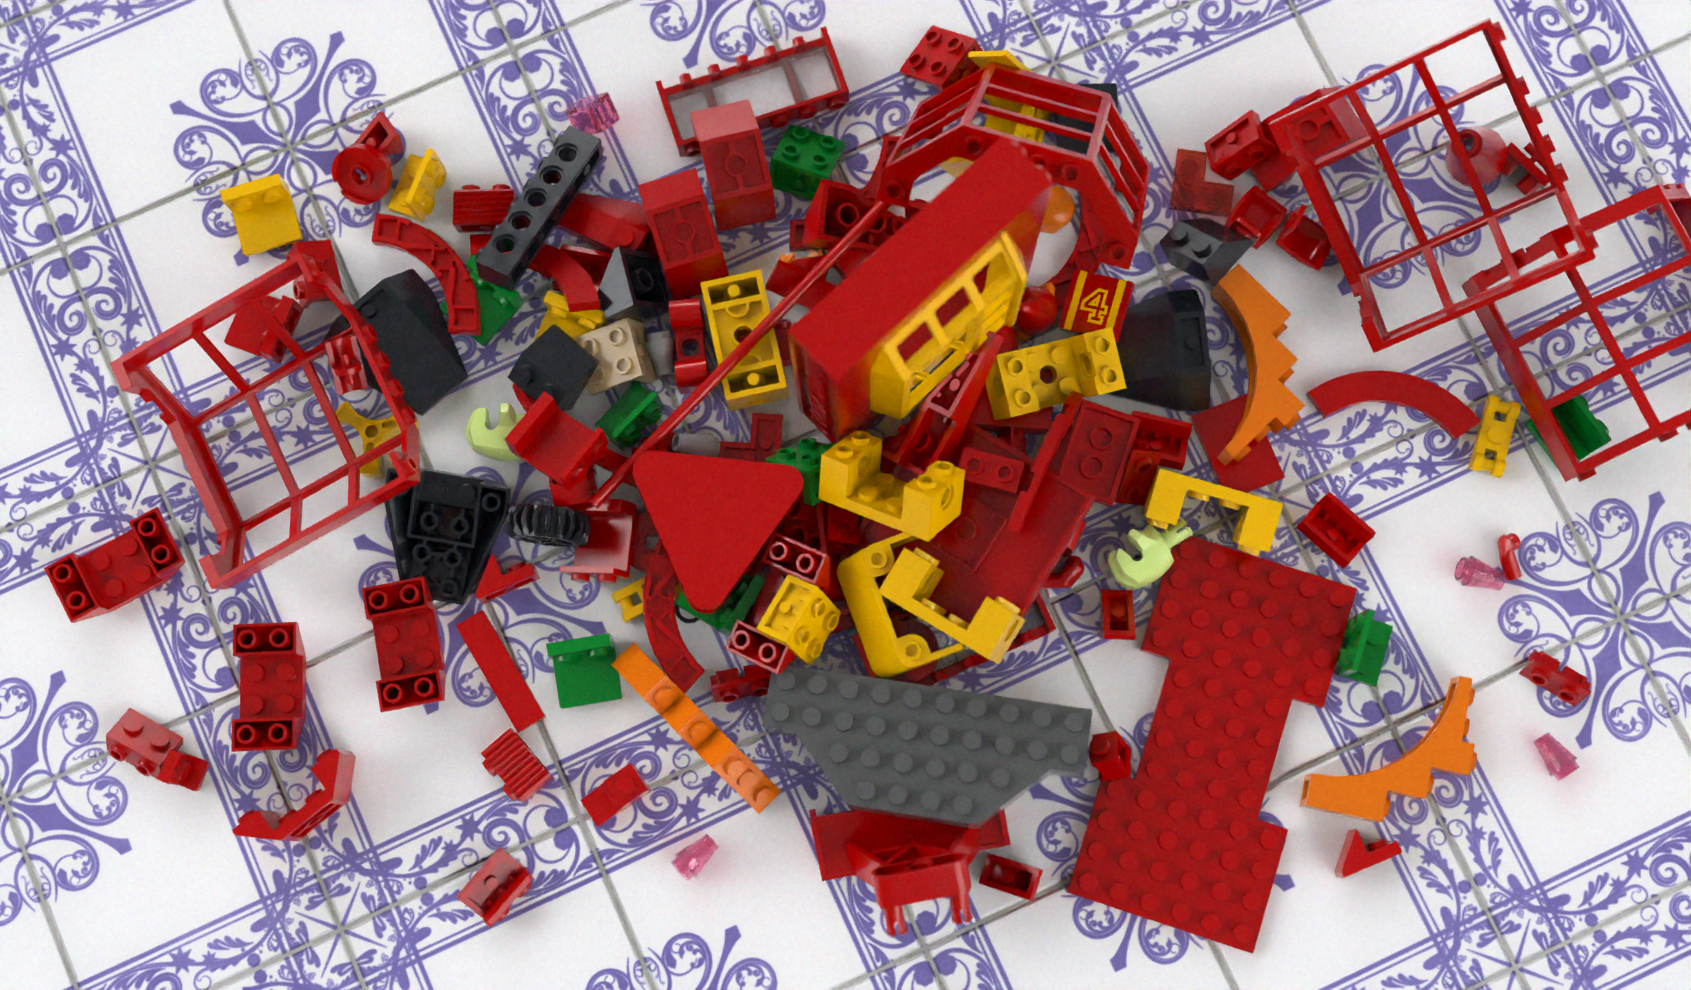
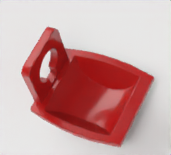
M1254 185L1237 202L1224 226L1252 239V247L1257 250L1277 230L1288 209Z
M1302 204L1295 211H1291L1275 243L1297 261L1320 271L1332 246L1323 227L1303 215L1307 206Z

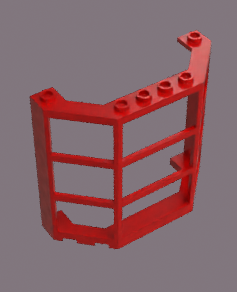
M1490 17L1277 118L1268 125L1281 154L1286 153L1287 157L1295 156L1298 162L1293 164L1304 185L1354 297H1361V300L1358 301L1360 306L1359 313L1362 319L1361 327L1373 353L1596 259L1593 250L1599 246L1592 230L1585 232L1563 184V182L1569 180L1562 163L1555 165L1550 154L1555 152L1556 149L1549 134L1541 135L1537 126L1543 123L1536 105L1529 108L1525 96L1530 94L1529 88L1523 76L1516 78L1501 44L1502 41L1507 39L1500 22L1492 24ZM1482 31L1501 74L1443 100L1423 58ZM1414 63L1434 105L1378 131L1356 90ZM1506 83L1551 185L1493 211L1448 109ZM1347 95L1368 136L1314 161L1291 121ZM1439 114L1484 215L1428 240L1383 140ZM1374 144L1419 244L1364 268L1319 169ZM1556 195L1579 251L1520 275L1498 220ZM1489 225L1511 280L1453 304L1432 249ZM1423 254L1444 309L1388 332L1368 277Z
M992 61L980 70L956 81L943 91L930 98L928 97L918 104L883 168L876 200L908 208L916 177L954 156L974 162L1005 135L1011 142L1015 140L1022 145L1027 152V158L1035 166L1039 164L1047 170L1053 184L1078 190L1085 194L1106 230L1097 262L1126 270L1130 269L1139 240L1151 165L1136 143V139L1126 121L1123 120L1117 110L1110 93ZM987 94L1093 123L1095 126L1093 133H1088L982 104L981 101L984 95ZM969 102V104H967L966 106L958 109L957 111L947 116V113ZM976 112L1086 141L1090 144L1087 155L974 125L972 121ZM962 117L959 125L943 133L945 126ZM1103 133L1106 134L1121 160L1119 170L1102 142ZM923 138L930 139L927 143L908 153L911 145ZM1098 153L1115 180L1113 190L1123 193L1133 211L1132 222H1130L1096 163Z
M1679 183L1676 186L1675 184H1666L1664 186L1657 184L1579 220L1585 232L1588 230L1596 232L1645 209L1649 216L1662 210L1687 256L1593 298L1576 267L1565 271L1582 303L1516 339L1513 338L1495 302L1474 310L1565 482L1577 477L1579 482L1584 481L1597 474L1595 468L1656 438L1659 439L1660 443L1679 435L1677 429L1684 425L1687 430L1691 429V409L1660 423L1631 370L1638 365L1691 342V331L1626 360L1598 309V306L1691 265V196L1683 183ZM1566 224L1541 236L1539 241L1525 248L1526 252L1523 248L1513 252L1512 256L1518 270L1552 251L1555 252L1558 259L1569 255L1564 245L1575 241L1569 225ZM1503 259L1500 260L1499 264L1471 276L1461 285L1467 298L1488 290V287L1509 276ZM1587 312L1615 366L1546 400L1519 348ZM1621 374L1649 428L1580 462L1552 409Z
M302 253L295 255L109 363L121 391L137 394L146 403L153 401L163 412L160 414V418L171 432L216 531V542L221 545L220 551L215 555L208 554L198 560L211 589L231 588L420 483L419 431L415 424L417 417L412 408L406 405L402 397L404 390L400 382L393 378L389 367H391L389 358L378 347L376 342L378 335L375 329L354 308L324 271L321 263L316 258ZM301 275H304L308 284L322 289L349 321L351 327L333 338L355 333L401 430L400 434L359 457H356L312 363L314 360L327 354L325 344L322 343L312 350L305 352L261 301V298ZM249 305L253 307L296 357V359L250 385L203 333ZM192 338L240 390L194 417L146 366ZM300 368H303L347 464L302 489H299L256 397V393ZM246 400L290 494L288 497L245 521L240 516L200 428V425ZM401 445V452L392 451L388 454L399 477L360 498V468ZM348 475V506L301 531L303 500ZM291 507L289 538L243 564L246 531Z

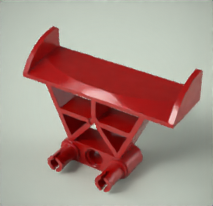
M815 809L809 810L822 881L854 875L874 887L877 905L884 912L887 935L894 937L896 936L895 923L898 924L900 935L908 931L903 905L948 897L952 922L962 924L960 910L963 912L965 923L971 921L973 914L971 913L968 893L971 890L972 884L969 865L979 851L1011 845L1005 809L1001 810L978 829L857 810L817 817Z

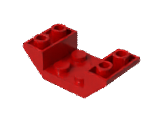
M1338 86L1318 89L1270 115L1261 122L1265 138L1275 143L1276 150L1249 169L1265 193H1269L1291 181L1297 172L1293 164L1298 162L1295 156L1287 157L1286 153L1281 154L1268 126L1269 123L1338 90ZM1344 96L1291 121L1314 161L1368 136L1367 131Z
M749 99L690 112L696 143H699L711 193V206L717 231L721 232L775 219L776 210L773 186L759 127Z
M696 168L637 185L673 300H682L703 294L701 282L728 277L727 265Z
M156 507L128 522L132 528L130 531L82 557L71 553L44 568L71 623L100 616L121 608L168 582L186 561L159 508Z
M774 531L762 558L763 562L771 565L765 579V584L760 591L748 622L736 620L725 649L776 674H781L797 656L786 645L761 634L756 628L788 574L819 587L827 596L830 589V556Z
M422 576L362 588L366 619L373 624L381 680L376 681L380 712L445 701L446 669L437 612L425 577Z
M298 622L233 624V656L240 658V719H232L231 751L297 749L306 720V654Z
M338 748L325 750L315 759L317 763L310 768L325 790L318 789L305 799L306 805L298 811L293 809L282 817L276 811H255L252 809L237 820L239 825L231 831L235 836L280 841H300L349 802L356 756L351 751Z

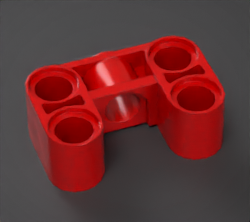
M700 298L669 301L670 322L676 339L678 361H675V375L680 394L692 393L710 375L704 335V312ZM690 343L699 345L698 353L693 356H687L683 353L685 346Z

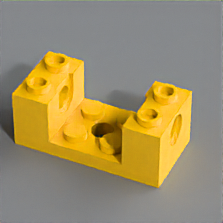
M761 269L700 283L718 366L740 344L735 339L736 333L741 329H748L752 332L770 313ZM774 327L722 380L729 411L789 398Z
M1112 327L999 354L996 356L985 381L994 420L1011 418L1062 404L1073 391L1084 394L1083 398L1126 388ZM1044 366L1048 367L1053 374L1052 381L1049 384L1044 383L1040 379V370Z
M858 430L850 433L821 455L819 499L925 541L931 540L961 513L965 470L953 466L950 462L937 460L927 468L926 473L918 476L917 479L914 478L909 483L896 479L891 474L880 472L882 439L871 436L866 431Z
M1157 467L1141 515L1148 517L1146 523L1163 529H1167L1169 524L1176 526L1188 489L1187 496L1209 502L1210 496L1219 498L1218 505L1240 510L1231 538L1232 541L1238 543L1237 549L1257 556L1260 555L1261 550L1265 552L1270 551L1284 503Z
M917 547L913 553L904 548L878 593L987 659L1000 664L1025 622V619L1018 615L1021 609L1000 596L997 597L996 601L986 597L971 624L953 614H950L948 618L944 617L947 610L928 600L944 574V571L937 568L939 561Z

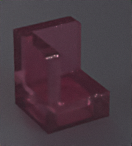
M608 92L581 98L565 110L573 127L591 135L604 132L620 120Z

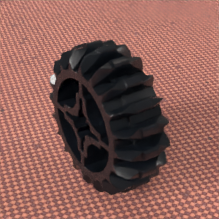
M529 503L512 506L509 508L505 526H507L506 534L512 539L535 545L554 547H581L587 544L591 531L590 518L585 513L542 504Z

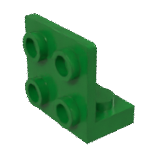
M790 124L771 158L769 173L773 188L812 201L821 180H830L831 174L844 150L845 142L832 136L823 135L804 127Z
M473 255L466 262V265L471 271L469 277L475 284L480 302L481 336L471 337L481 346H486L525 302L515 289L509 292L479 278L475 263L476 256ZM445 300L440 305V309L448 316V307Z
M636 381L594 425L596 428L603 429L606 437L623 451L626 447H633L642 436L640 432L647 425L653 426L662 417L663 412L661 411L664 409L659 395L654 390L649 393Z
M1578 395L1552 409L1579 461L1612 441L1608 435L1609 430L1601 420L1595 418L1589 410L1587 400L1582 395ZM1532 418L1523 423L1557 467Z
M804 438L798 441L799 444L777 450V454L766 458V463L791 465L798 469L804 482L802 490L804 504L813 506L823 501L819 499L821 455L836 444H825L817 442L815 438Z
M745 574L724 605L714 613L703 614L695 611L689 605L683 591L677 599L676 605L728 637L731 635L736 620L743 621L763 588L765 579L757 574L751 577Z
M1367 609L1355 615L1353 619L1349 618L1344 636L1348 637L1345 649H1340L1335 666L1339 667L1337 676L1375 687L1393 626L1372 620L1375 611Z
M606 633L546 644L548 657L553 659L560 708L567 709L619 700L623 697L619 672L611 665L617 659L614 637L611 634Z

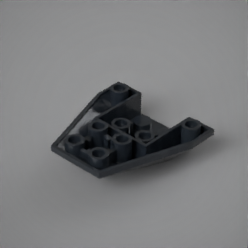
M413 268L382 279L353 304L364 320L375 329L378 335V340H376L378 347L389 358L391 363L389 370L393 378L400 382L404 390L402 397L406 405L410 406L415 413L420 416L425 415L469 377L453 337L448 332V325L433 290ZM343 314L335 319L324 340L331 339L351 327ZM357 340L368 386L383 394Z
M1197 289L1166 291L1128 307L1119 341L1116 343L1126 388L1105 394L1178 412L1209 409L1211 364L1205 311Z
M387 468L386 484L399 477L395 468ZM420 468V483L384 502L399 581L424 576L432 600L464 605L506 522L511 488L486 478Z

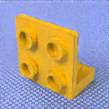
M427 148L423 158L410 154L388 205V209L391 212L424 223L426 216L433 212L435 194L438 188L443 187L447 177L446 168L434 149Z
M279 173L220 191L222 202L232 211L245 256L249 257L303 240L289 185Z
M547 290L543 302L548 310L534 341L554 324L571 338L575 339V337L608 325L609 321L605 318L604 312L598 309L569 312L565 297Z
M788 574L756 629L761 634L786 645L804 664L811 666L815 658L821 654L823 644L830 632L836 628L841 612L819 587Z

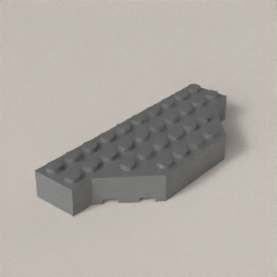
M788 665L781 674L771 671L762 727L766 732L798 737L851 810L978 829L1050 775L1083 779L1093 710Z

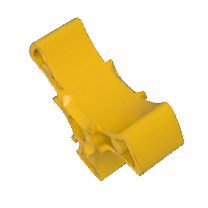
M348 401L343 402L336 410L340 423L355 428L360 434L363 441V454L401 433L394 415L381 420L367 419L360 416ZM417 420V422H415V424H416L417 428L419 429V422H418V420ZM382 456L361 467L360 474L372 479L383 478Z

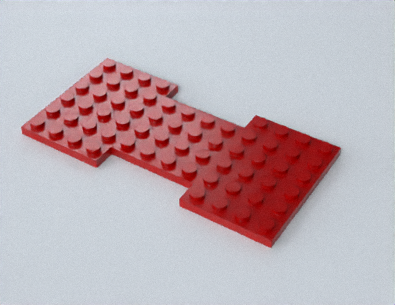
M1189 536L1170 548L1174 562L1161 578L1140 647V651L1168 659L1169 664L1134 779L1126 777L1100 781L1067 893L1253 954L1289 830L1258 820L1292 700L1320 709L1324 707L1357 588Z

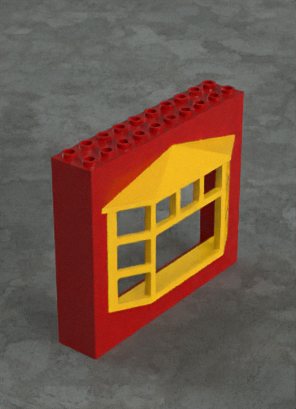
M1003 135L787 331L799 410L831 443L837 444L855 430L866 431L883 414L901 420L929 395L950 372H954L966 360L964 357L970 351L975 352L988 338L986 333L989 330L996 333L1004 325L1012 327L1015 324L1053 185L1051 182L1052 178L1047 170L1039 164L1035 166L1027 158V152L1017 141L1013 140L1011 142ZM952 351H955V352H954L946 361H944L933 373H931V374L929 373V372H930L934 367H936L946 356H948ZM918 382H922L921 384H919V385L910 393V390H911Z

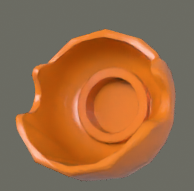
M1052 186L1040 232L1057 233L1073 218L1075 210L1073 198L1061 186Z

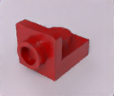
M170 749L157 780L167 784L179 785L192 791H199L210 763L183 751Z

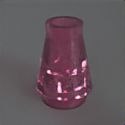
M1473 556L1469 558L1462 557L1455 569V580L1459 581L1462 586L1501 590L1506 579L1504 572L1494 569Z
M1549 732L1533 742L1550 776L1554 775L1558 782L1580 768L1575 761L1578 758L1553 738Z
M705 834L696 842L676 853V858L671 864L689 881L693 876L697 878L710 857L719 847L708 834Z

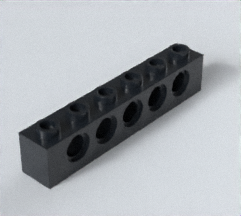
M570 125L563 135H558L550 154L542 158L534 177L526 181L523 193L519 199L511 203L503 222L497 224L493 229L490 241L478 251L475 263L479 278L509 292L513 291L603 158L600 138Z

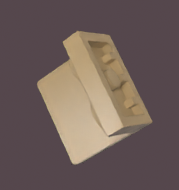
M626 317L575 337L574 340L600 361L586 385L590 395L599 394L633 380L646 384L658 380L655 367L645 346L647 338L643 323Z

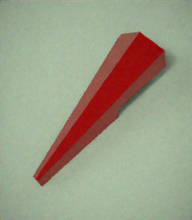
M989 330L986 333L988 337L986 341L975 352L970 351L964 357L967 361L956 373L950 372L917 407L920 411L907 425L902 424L897 429L899 434L888 446L882 445L881 454L919 476L926 473L927 468L937 460L951 463L1004 338Z

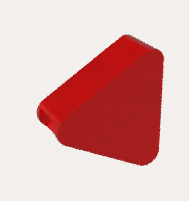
M651 450L641 454L633 465V477L636 487L685 597L695 611L703 614L714 613L724 605L770 541L773 532L777 531L798 502L804 485L803 477L799 470L791 465Z

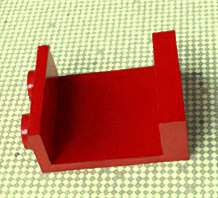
M546 392L541 394L505 438L513 454L569 491L575 484H579L584 480L588 468L595 459L599 460L604 455L608 444L603 429L598 427L595 431H592L560 410L555 399Z
M606 499L597 509L590 502L568 506L567 509L580 511L589 516L591 531L587 544L576 547L574 565H560L559 572L571 575V580L576 582H589L590 577L598 578L597 581L603 583H616L617 578L629 579L637 505L624 499Z

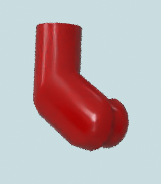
M1510 533L1507 536L1504 534L1497 541L1499 559L1506 580H1515L1522 576L1514 550L1519 549L1521 542L1514 533Z
M1078 556L1068 557L1066 559L1067 563L1059 573H1051L1042 588H1069L1073 586L1084 572L1082 559Z

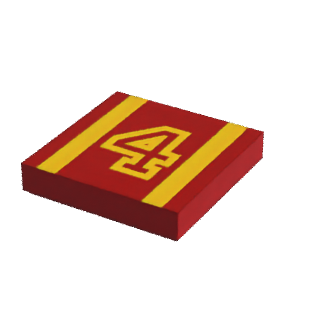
M1074 269L1058 328L1063 331L1084 334L1112 327L1115 342L1118 343L1135 284L1127 280Z

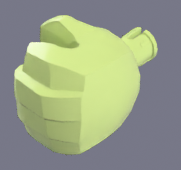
M509 403L500 404L499 423L495 429L489 430L490 419L487 408H478L472 412L465 433L473 451L498 461L522 460L510 451L505 438L525 414H515L514 408Z
M1181 518L1176 526L1171 525L1160 533L1150 524L1142 532L1132 529L1128 533L1127 538L1142 555V559L1140 561L1132 560L1130 555L1121 548L1110 552L1107 556V564L1116 582L1125 588L1136 590L1163 576L1174 562L1170 548L1193 535L1190 527L1178 533V531L1186 527L1187 522Z

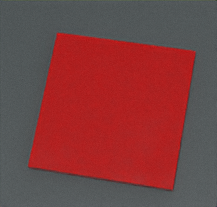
M970 421L966 425L951 460V464L958 467L963 448L967 447L1022 461L1030 468L1034 462V459ZM898 463L891 473L896 479L907 483L914 478L917 479L919 476ZM1048 468L1023 527L1018 533L1007 530L1006 525L1017 498L964 485L960 515L929 541L918 538L892 548L895 562L904 548L913 553L916 547L939 561L937 568L944 571V574L928 600L947 610L944 614L946 618L953 614L971 624L985 598L989 597L996 601L998 596L1021 609L1018 615L1024 618L1097 497ZM865 517L859 526V544H850L838 562L841 563L844 559L860 550L903 532ZM889 572L875 578L878 588L882 586Z

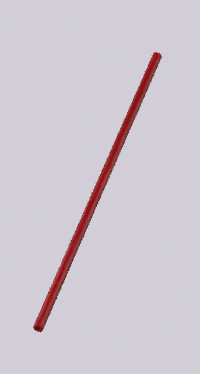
M878 201L588 499L596 509L633 472V465L636 459L644 452L655 450L892 204Z

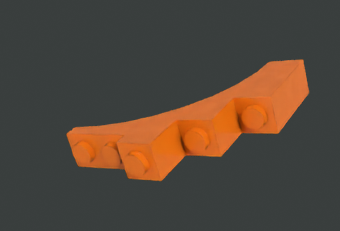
M1239 263L1216 284L1210 293L1226 312L1239 335L1245 352L1248 370V395L1242 420L1231 441L1217 457L1225 466L1233 459L1239 462L1251 450L1248 444L1253 439L1260 442L1270 431L1276 435L1283 427L1289 431L1301 419L1297 413L1305 406L1284 385L1294 374L1291 367L1298 359L1277 339L1288 328L1284 323L1291 316V313Z
M634 642L611 664L636 692L758 814L778 796L781 790Z
M1458 676L1451 679L1445 702L1434 724L1419 743L1399 759L1380 769L1360 775H1305L1300 806L1374 823L1383 822V817H1387L1390 810V799L1387 798V793L1417 800L1426 799L1427 794L1431 793L1434 784V776L1430 775L1431 770L1459 777L1469 776L1470 771H1473L1476 767L1477 753L1474 752L1475 744L1464 742L1462 739L1467 736L1470 726V720L1466 716L1468 706L1472 705L1475 696V688L1471 687L1473 678Z

